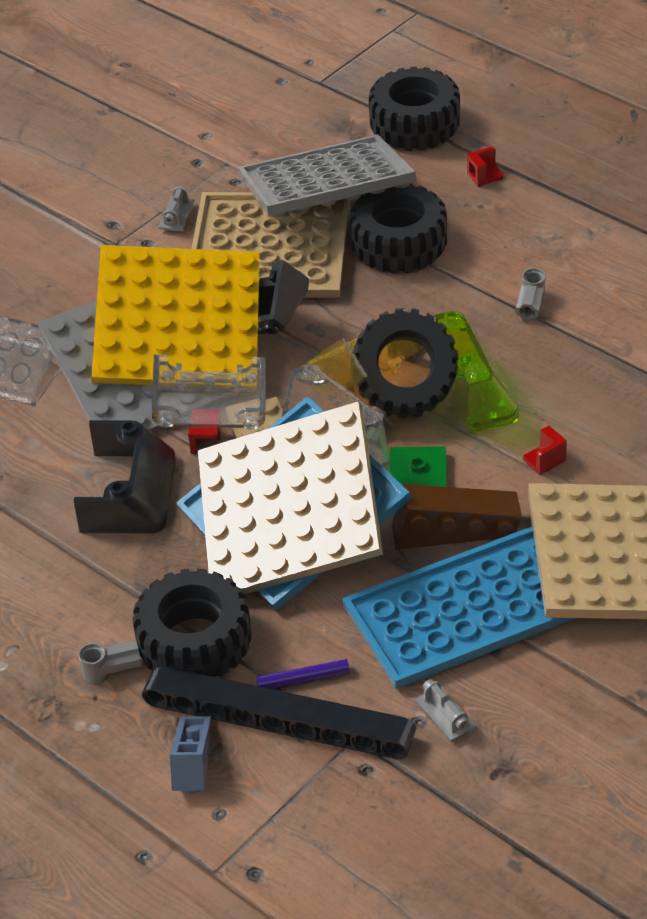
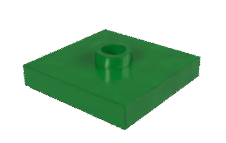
M446 446L390 447L389 473L402 486L404 484L446 487Z

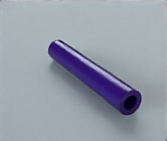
M343 659L257 676L256 681L257 686L276 689L350 674L348 660Z

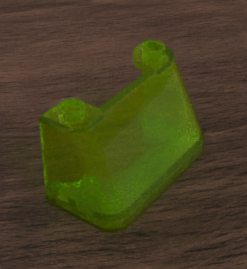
M457 311L435 314V322L437 324L442 322L447 327L446 333L453 336L455 340L454 348L458 350L459 358L456 376L457 378L465 376V381L468 385L466 427L469 433L473 434L515 423L519 418V406L492 352L463 314Z

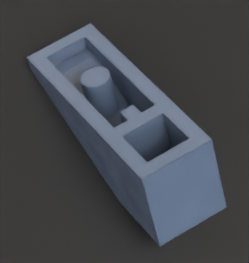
M211 716L180 717L170 752L172 791L193 794L205 789L209 761Z

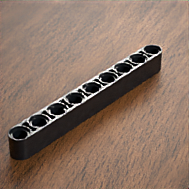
M165 666L153 668L141 695L146 703L157 708L194 716H211L212 720L399 760L407 757L417 729L416 725L405 717Z

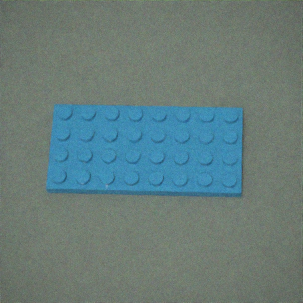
M532 526L343 598V607L395 689L575 619L545 617Z

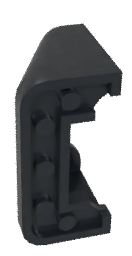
M284 260L273 262L269 277L259 278L258 335L266 333L277 334L279 331H282L308 292L309 278Z

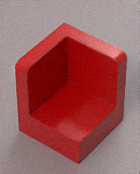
M493 146L467 154V174L477 187L503 179V173L496 165V150Z
M192 412L188 437L190 453L196 454L199 439L221 440L220 412Z
M548 425L540 430V446L524 454L523 461L537 474L542 475L566 461L567 440Z

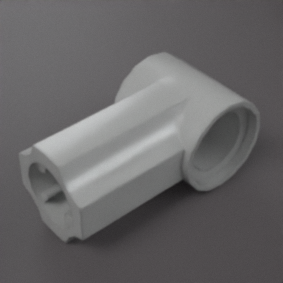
M529 268L522 274V286L516 306V315L520 316L522 320L532 321L539 316L541 303L545 297L546 281L545 273L541 269Z
M136 640L103 647L97 643H89L80 648L78 652L82 677L91 684L103 682L107 679L109 673L142 666Z

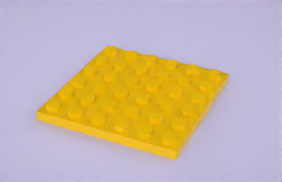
M101 245L91 375L92 383L256 390L260 252Z

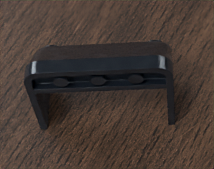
M90 420L89 428L94 456H133L129 481L111 482L106 486L103 497H74L73 501L79 533L153 534L160 532L167 523L176 466L174 449L137 421Z

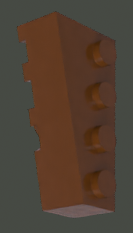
M404 484L403 487L410 492L412 499L407 500L406 504L395 512L391 525L395 550L500 539L517 532L522 519V513L517 492Z

